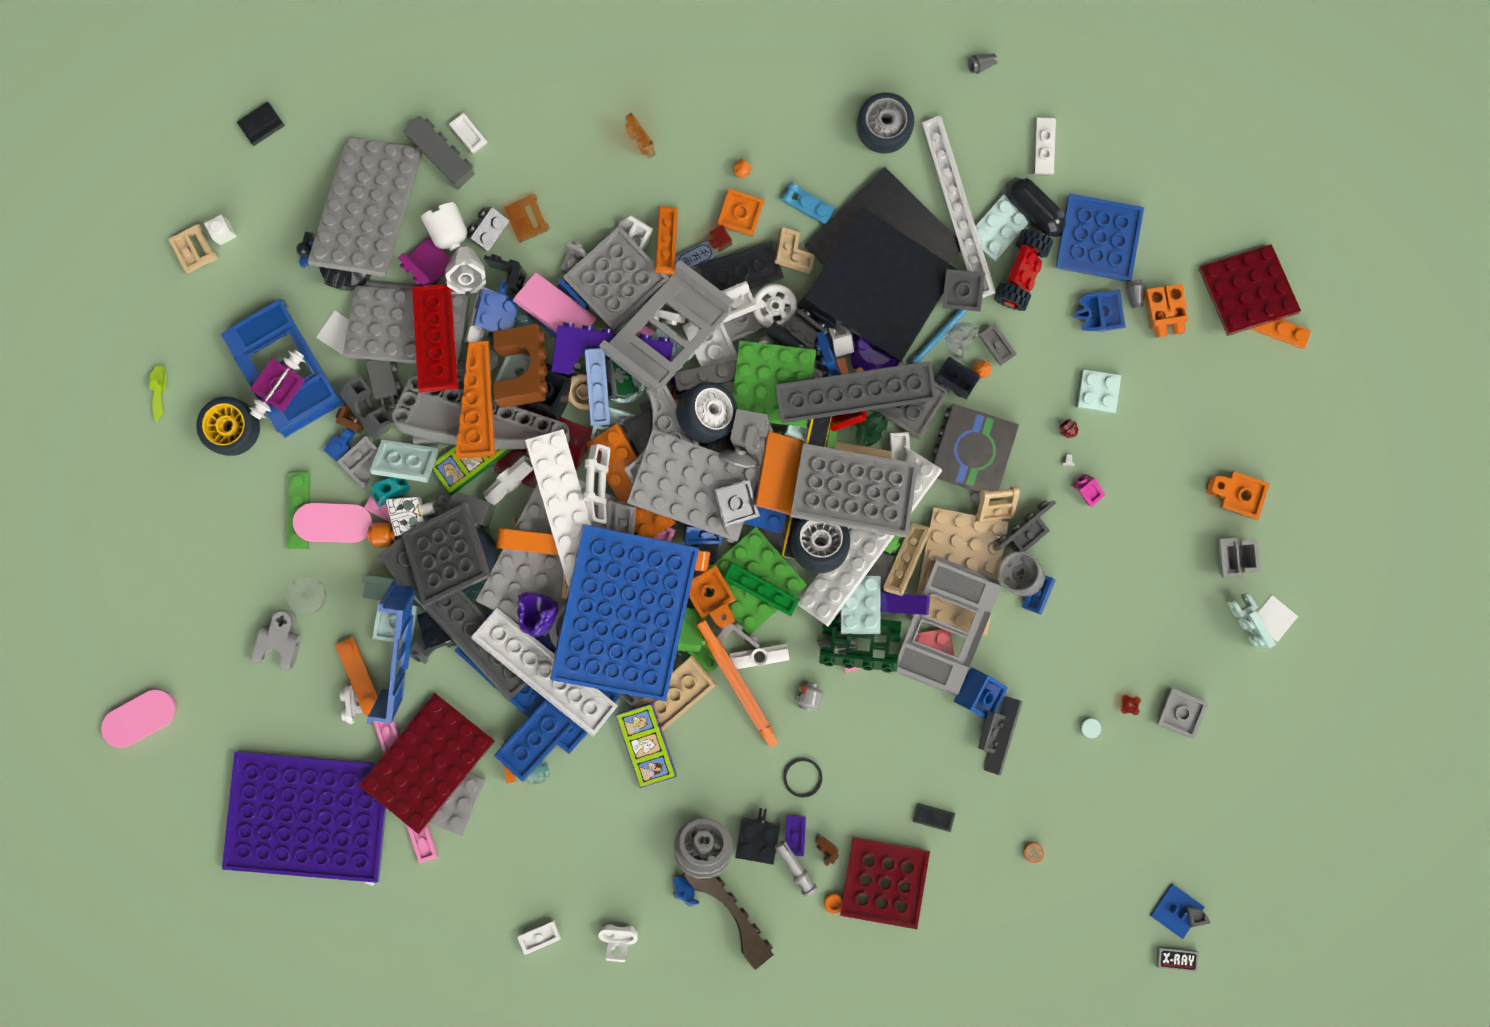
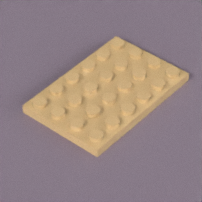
M933 507L929 524L930 532L925 545L916 595H922L934 566L935 556L998 580L1004 548L995 551L993 547L997 544L996 540L1007 535L1009 522L1000 520L978 522L975 515ZM932 596L929 604V615L925 616L963 631H969L975 612ZM991 615L989 617L983 635H987Z

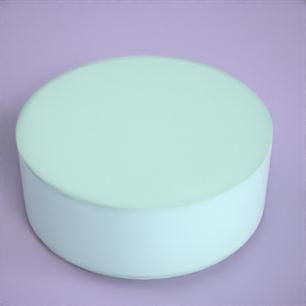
M1086 719L1081 724V732L1085 737L1096 738L1101 733V725L1095 719Z

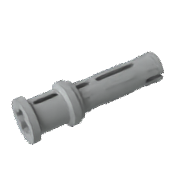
M785 840L778 842V845H775V849L793 874V881L801 888L802 895L806 897L813 894L818 886L810 879L809 872L801 867Z

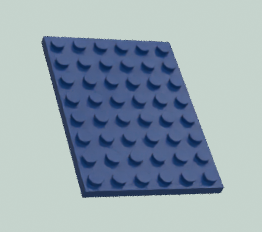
M583 524L550 680L666 701L699 548Z

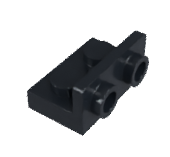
M797 308L784 327L791 331L790 335L805 347L815 350L817 348L815 342L818 341L816 333L824 331L825 335H827V327L818 320L816 322L810 318L812 315L805 309L800 310Z

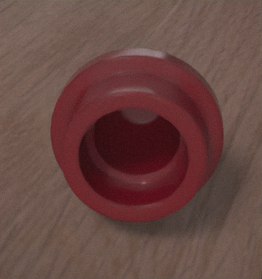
M1067 419L1059 426L1060 434L1066 438H1074L1078 434L1079 429L1076 421Z

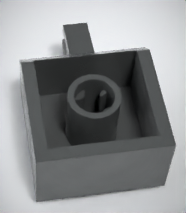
M460 492L452 494V496L439 495L436 505L445 509L446 512L463 503H467L470 506L476 528L489 527L496 506Z

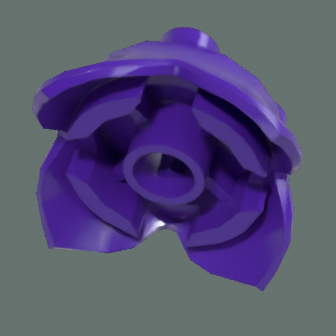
M855 333L853 334L855 348L851 354V362L854 369L861 367L864 371L898 366L899 362L882 351H874L872 349L873 345Z

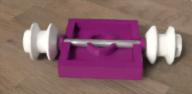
M288 351L290 353L289 358H283L287 364L286 366H283L273 358L270 360L250 389L262 398V401L254 400L256 404L254 408L249 407L252 410L250 412L251 415L259 420L261 417L266 419L264 413L266 411L271 412L268 406L269 403L283 412L305 382V379L293 372V369L300 370V362H305L303 360L304 356L298 351Z

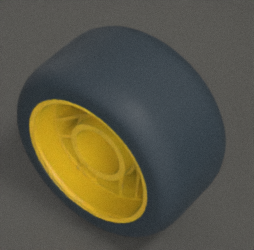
M219 397L211 400L201 409L197 418L196 429L199 439L209 450L221 455L236 456L245 453L256 443L260 433L259 419L250 414L252 410L249 407L251 406L233 397ZM233 423L232 429L228 431L229 424Z

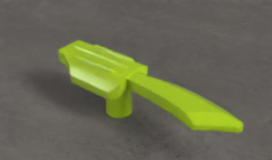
M155 366L149 378V388L154 391L152 409L155 422H158L164 414L162 391H165L167 381L164 366Z

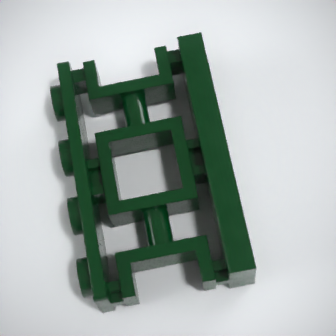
M836 615L828 627L823 624L822 634L832 635L830 647H820L819 663L825 666H843L848 669L856 667L867 671L875 669L882 670L885 673L897 672L899 655L889 654L890 641L900 642L902 621L880 619V634L877 635H886V643L874 642L875 634H847V639L836 638V630L841 631V615ZM851 637L870 639L869 651L851 650ZM835 645L845 646L846 653H834ZM873 650L885 651V657H873Z

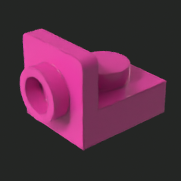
M1084 474L1078 477L1076 482L1072 484L1073 489L1079 491L1086 504L1090 507L1105 496L1096 479L1090 475Z

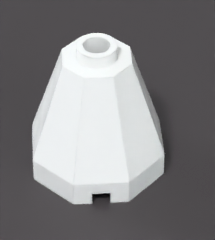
M468 246L459 247L454 252L445 269L447 287L459 294H466L465 291L476 293L486 284L484 265L473 249Z

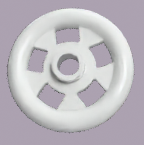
M780 284L767 285L761 288L754 297L758 309L754 310L753 314L757 321L767 328H770L773 324V316L781 315L782 320L776 322L784 327L797 309L798 302L796 296L786 286ZM777 292H781L785 295L783 300L779 297H776ZM769 294L771 298L765 303L762 298ZM777 303L779 307L777 309L772 308V304ZM785 304H790L789 312H784ZM766 307V311L769 314L763 316L760 309Z

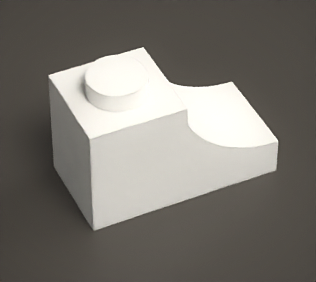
M836 322V329L827 327L831 346L836 357L854 352L850 330Z

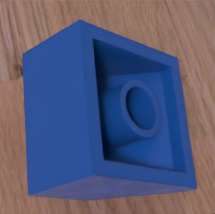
M971 667L959 694H956L954 702L986 719L989 711L996 712L1008 687L991 676Z

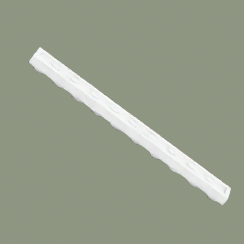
M939 115L922 124L967 271L986 273L983 290L984 298L995 294L996 291L942 117Z

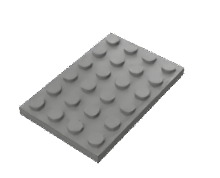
M366 286L355 287L343 356L346 358L416 363L412 290ZM452 294L457 364H459L470 298L469 295Z
M652 429L627 504L737 541L743 522L722 528L712 490L750 479L754 493L761 468L757 466L746 468L733 465L721 459L718 452Z
M803 443L790 517L907 538L918 464Z

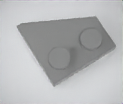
M365 436L337 461L362 489L367 486L371 475L370 468L378 447Z

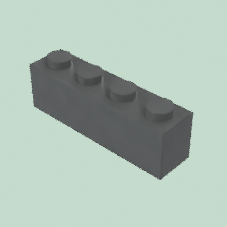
M421 116L417 117L403 130L404 133L459 190L475 175L472 170L473 165L466 158L463 160L459 156L460 152L454 145L450 147L446 143L447 138L441 132L436 133L433 130L435 126L427 118L424 120Z

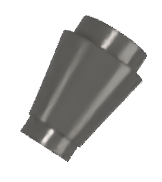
M995 53L972 55L968 59L970 72L976 74L997 64Z
M1142 280L1127 282V287H1125L1132 308L1143 306L1145 284L1142 283Z

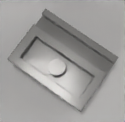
M610 499L607 502V523L605 529L634 534L636 506L621 501L615 502Z

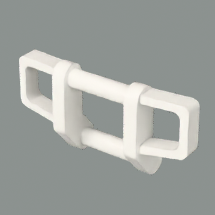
M600 444L591 445L589 457L585 460L584 468L587 469L586 492L583 493V501H585L588 511V520L596 524H606L607 499H605L606 473H608L610 448ZM598 450L602 452L600 464L596 460ZM594 472L599 473L597 496L593 493ZM594 505H598V518L595 517Z

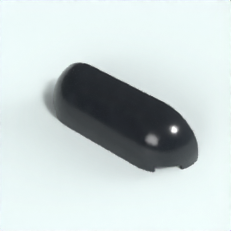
M1017 177L1011 179L1005 189L1009 201L1043 234L1050 237L1061 236L1066 226L1065 213L1030 179Z

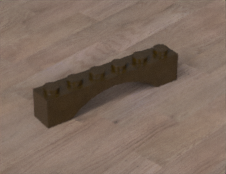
M685 872L682 873L695 891L704 892L715 897L730 911L739 929L741 953L753 969H758L774 955L771 951L773 949L772 945L767 939L762 940L759 936L761 933L760 929L755 923L750 924L747 920L749 915L743 907L738 908L735 904L737 899L731 892L727 893L723 888L725 883L719 876L698 879L687 875Z

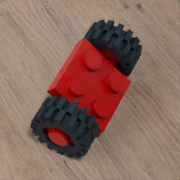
M1021 230L1016 242V247L1020 250L1008 277L1012 285L1009 283L1005 284L1004 282L999 283L994 296V300L997 303H1001V305L1013 310H1026L1032 296L1030 291L1033 289L1036 276L1042 267V260L1040 258L1048 257L1053 245V240L1048 238L1049 236L1043 235L1042 232L1039 233L1036 230Z

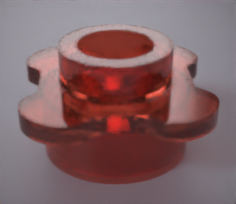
M1124 695L1120 711L1123 714L1132 713L1133 715H1138L1140 713L1138 708L1141 699L1138 696L1133 698Z

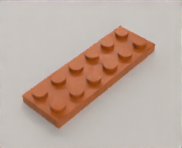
M616 424L587 442L586 445L589 450L591 445L595 444L610 448L608 473H606V480L618 501L627 503L633 485L626 475L624 468L630 465L638 455L621 425ZM598 450L596 459L599 464L601 463L602 456L600 450ZM636 507L635 530L639 536L653 538L676 524V521Z

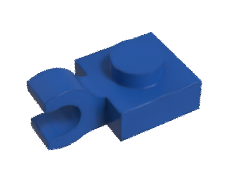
M346 428L341 437L334 436L323 451L335 461H338L351 449L348 443L356 434Z

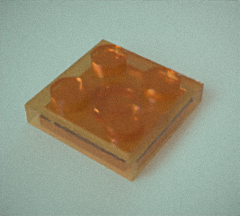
M632 113L625 116L626 132L632 140H636L641 154H646L650 159L655 155L654 144Z

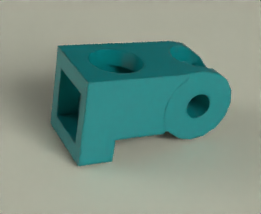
M390 477L372 484L370 495L377 506L381 507L386 505V500L405 495L411 487L406 479Z

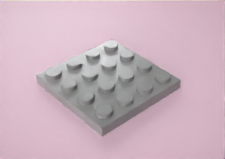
M619 226L563 276L564 280L614 332L645 305L670 279L666 274L655 273V263Z

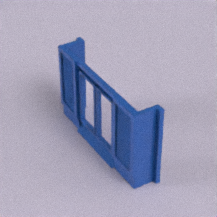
M279 299L221 333V336L250 387H252L261 373H259L250 356L287 334L291 335L299 349L298 352L304 356L303 358L312 374L303 378L305 382L284 412L270 403L268 405L271 409V412L266 411L276 431L283 434L284 438L341 406L344 404V401L336 394L287 310V303L285 300ZM284 359L279 362V363L282 364L283 366H286V365H287V364L284 362ZM255 394L257 399L262 401V398Z
M394 580L378 607L380 612L397 614L389 690H381L368 715L367 724H372L373 721L392 723L403 701L405 671L409 666L414 615H412L414 587L397 585V581ZM403 635V642L399 649V641ZM401 660L400 669L396 675L397 665Z

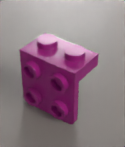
M427 238L408 257L404 253L397 257L402 262L399 266L406 273L410 271L414 275L412 279L419 286L434 285L445 275V269L451 260L442 249L435 246L431 238Z

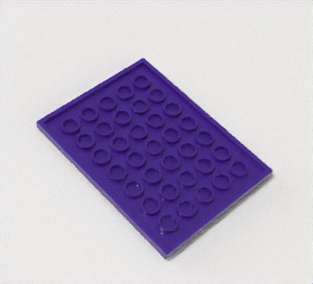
M234 752L222 870L378 883L386 808L359 786L377 763Z

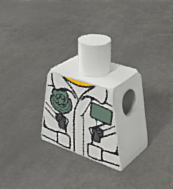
M419 497L386 500L395 536H402V533L426 522L427 515L436 513L433 502L423 504L422 499Z

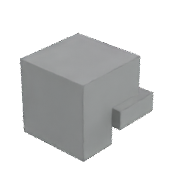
M737 409L730 438L733 447H741L747 450L748 455L756 456L760 437L767 438L770 426L768 415Z
M1239 538L1218 539L1217 546L1221 578L1241 577L1245 572L1261 571L1258 540L1240 541Z

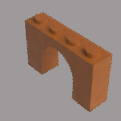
M538 324L494 331V350L500 357L516 354L531 356L530 366L523 375L515 379L494 382V400L501 408L545 401V393L548 392L545 381L547 368L544 364V359L547 358L544 342H546L545 331L541 330Z

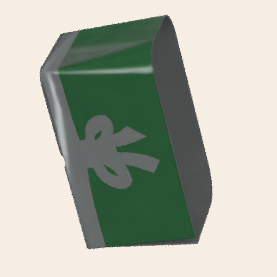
M611 359L606 360L608 399L630 398L635 395L630 394L635 393L632 375Z

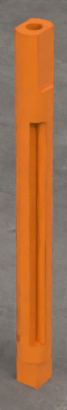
M705 619L700 620L696 625L707 641V647L761 737L765 738L771 748L778 743L773 734L774 730L719 638L713 634Z

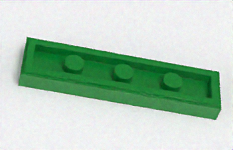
M734 562L731 563L724 576V580L789 616H792L800 601V598Z

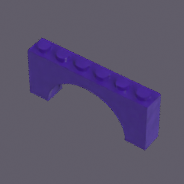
M563 322V326L558 325L551 372L573 374L577 361L585 354V348L598 347L604 340L609 343L617 334L613 333V329L601 328V331H594L593 326L582 325L581 329L575 328L574 323ZM640 334L638 338L667 360L672 361L674 343L670 342V338L659 337L658 340H653L651 335Z

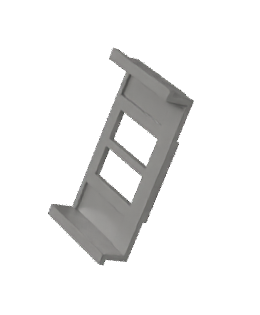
M679 260L675 264L674 275L670 277L609 343L604 340L599 347L612 361L657 394L710 334L729 316L734 300ZM665 303L700 329L689 343L653 317ZM648 322L684 348L672 362L636 336Z
M935 556L934 566L922 595H929L930 601L932 596L975 612V616L969 631L966 632L928 616L914 614L898 653L897 673L956 695L959 694L1002 586L1000 585L1001 581ZM922 621L964 637L965 641L959 656L955 657L915 641Z

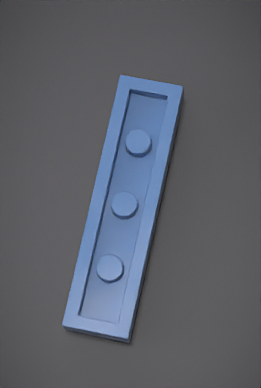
M600 347L585 348L591 426L609 425L610 414L605 354Z

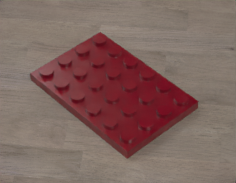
M434 693L359 786L420 835L494 744L495 740Z

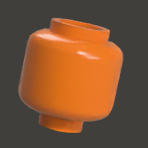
M374 522L367 532L368 541L375 547H390L398 537L395 536L392 523Z

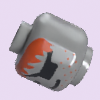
M808 682L807 685L799 686L795 699L796 703L799 704V708L813 712V709L819 708L823 692L818 689L819 685Z

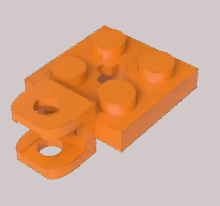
M1232 471L1229 478L1225 476L1209 478L1206 492L1211 496L1222 499L1220 508L1258 520L1270 483ZM1245 490L1249 498L1243 500L1241 493Z
M717 566L692 579L689 597L700 617L704 619L711 615L714 622L722 629L734 623L735 617L728 604L736 599ZM707 588L715 590L711 598L704 595ZM723 615H727L725 620H721Z

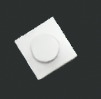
M219 215L204 223L212 239L219 245L237 237L229 220L223 215Z

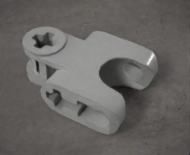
M290 611L276 612L272 617L270 628L264 626L260 628L252 655L253 662H264L269 652L274 649L280 653V667L286 671L293 669L301 642V636L293 634L296 624L294 613ZM282 618H284V620H287L286 624H284V622L281 621Z

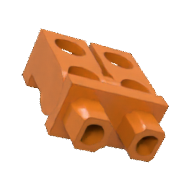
M1183 283L1146 289L1144 291V300L1147 307L1149 328L1154 329L1156 338L1168 336L1167 326H1172L1174 335L1186 333L1185 323L1189 320Z

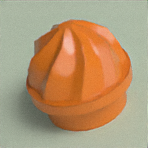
M742 158L738 162L736 161L733 167L735 175L740 178L748 176L752 169V166Z
M983 359L977 360L972 367V371L980 375L981 379L988 377L992 370L990 363Z

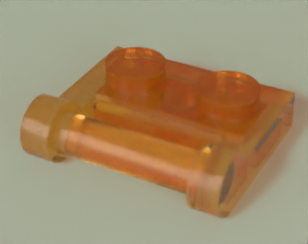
M531 194L520 201L504 207L519 243L550 230L549 224L545 222L536 202L538 199L535 194ZM530 205L539 225L537 228L533 227L525 207Z

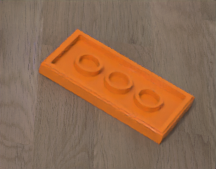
M768 432L755 506L791 515L803 443L805 444V441Z

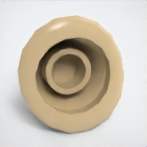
M587 374L572 376L570 378L572 381L568 401L580 410H589Z

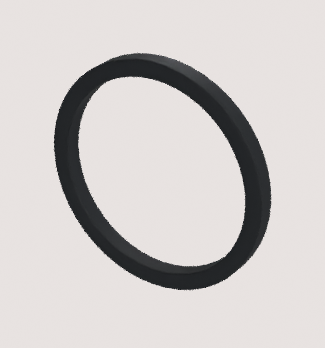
M799 758L792 761L786 767L784 784L787 790L794 796L801 798L810 797L821 787L822 772L814 761L807 758ZM800 761L812 763L819 772V784L809 794H797L787 784L786 777L789 768Z

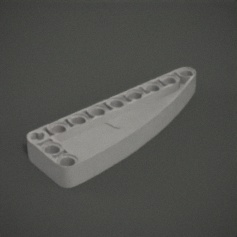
M417 376L411 377L392 413L396 429L413 436L457 445L464 390L437 391L439 392L437 395H432L434 392L428 394L427 392L419 393ZM492 400L495 449H527L525 440L564 429L567 443L569 442V429L565 423L514 406L501 408L495 400ZM505 415H510L509 418H503ZM523 421H528L526 424H521ZM540 427H547L544 430H539Z

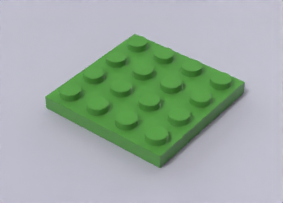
M739 341L732 395L736 401L737 409L767 414L770 423L781 424L776 385L813 379L817 350ZM807 420L782 424L807 427Z
M758 527L754 528L721 557L716 564L709 568L717 566L724 578L731 563L734 562L794 596L808 585L788 561L781 556V553ZM726 581L736 599L728 604L735 620L748 635L749 633L752 634L778 611L773 606Z

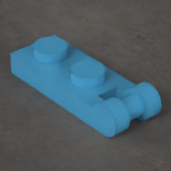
M789 182L788 190L785 194H782L780 200L819 223L826 225L835 208L799 188L796 184ZM793 194L798 195L797 200L792 199Z

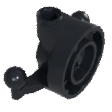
M304 233L302 242L296 246L298 255L302 257L310 255L311 246L309 242H314L316 234ZM319 267L325 281L324 284L341 291H353L355 287L365 285L371 277L370 274Z

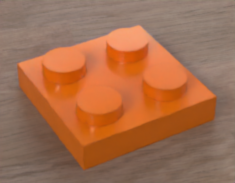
M728 189L717 226L753 237L765 200Z

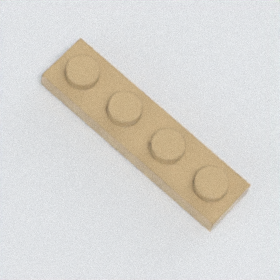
M911 523L908 537L904 539L884 584V591L903 596L929 536L930 527Z

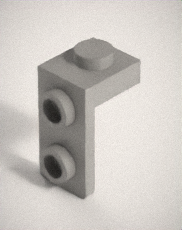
M735 621L723 629L719 628L714 634L723 643L731 631L734 630L756 648L760 646L757 644L759 640L751 633L748 636L742 632L743 627Z

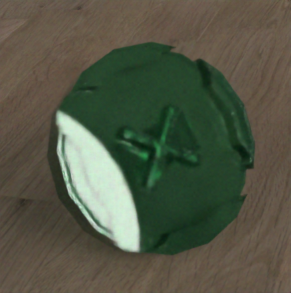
M873 412L866 416V420L854 424L858 428L855 435L856 442L865 447L876 444L883 436L881 434L883 429L885 431L887 429V417L880 412Z

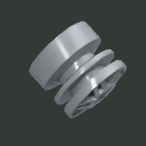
M1022 551L1013 552L1001 562L999 577L1003 585L1014 594L1031 596L1037 593L1043 586L1045 571L1042 565L1029 553ZM1025 571V573H1027L1028 576H1025L1024 579H1022L1020 575H1023Z

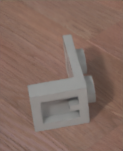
M574 241L572 244L567 242L565 245L568 254L561 267V271L568 273L586 256L583 246Z

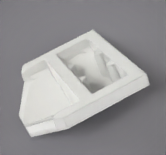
M632 215L620 221L618 226L644 251L649 243L653 228Z

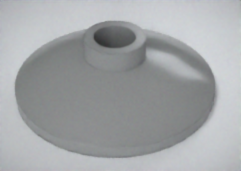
M735 447V450H722L719 452L721 459L736 466L753 468L757 464L751 456L746 454V450L741 447Z

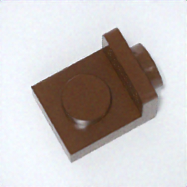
M344 405L336 414V423L361 434L364 427L359 425V420L349 416L351 410Z
M819 834L815 839L818 844L816 847L824 854L829 853L823 862L826 866L830 863L834 864L839 857V849Z

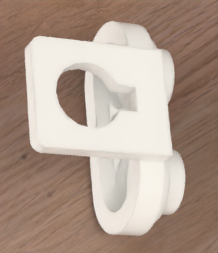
M346 685L344 690H340V699L346 705V708L342 709L341 716L342 720L348 724H355L356 714L363 712L361 707L357 706L358 700L352 685Z
M606 924L600 928L599 938L608 943L606 960L625 962L627 946L636 943L638 939V933L634 927H615L612 924ZM615 946H620L621 955L613 956L611 954Z

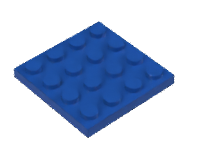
M1070 193L1064 217L1066 226L1061 235L1055 268L1125 282L1131 281L1144 207Z

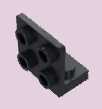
M495 254L485 255L484 260L490 268L508 273L506 277L507 286L513 294L517 295L523 288L527 276L520 262L509 259V262L501 260L502 257Z

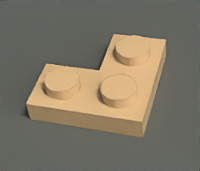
M782 227L779 233L774 263L810 274L815 254L797 249L800 232Z

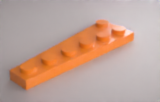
M488 341L468 343L464 392L455 454L456 459L495 456L490 349Z

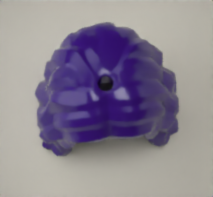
M525 592L518 595L517 603L519 607L517 615L520 630L532 637L546 634L556 620L558 613L557 602L543 594Z

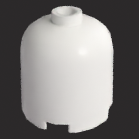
M450 202L438 206L440 210L434 213L431 210L427 211L421 218L435 246L439 249L449 248L450 251H454L461 247L460 243L466 239L467 230L456 203Z

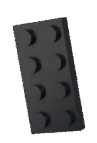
M772 241L700 264L704 278L721 291L745 281L748 283L749 289L784 278L780 265L774 263L776 252Z

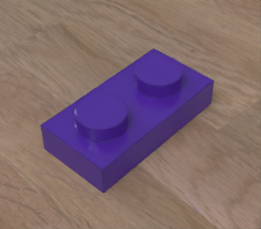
M786 815L785 841L795 856H804L806 816Z

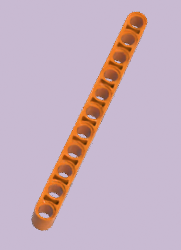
M498 528L496 548L558 555L553 534ZM699 550L695 570L708 571L710 552Z

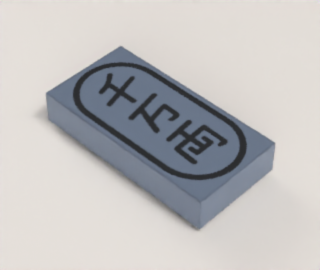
M708 240L675 257L676 263L681 260L693 270L700 267L702 263L716 259V255Z

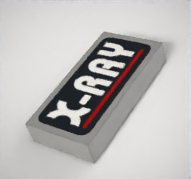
M1158 947L1156 967L1197 972L1199 952Z

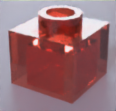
M723 224L709 232L710 239L708 240L713 249L717 248L719 253L732 245V239Z

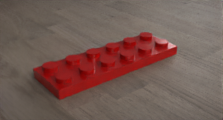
M447 284L412 287L418 391L422 393L459 389L452 289L447 287Z

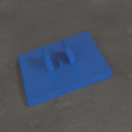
M1171 884L1150 916L1184 939L1191 928L1185 907H1196L1201 911L1205 907Z

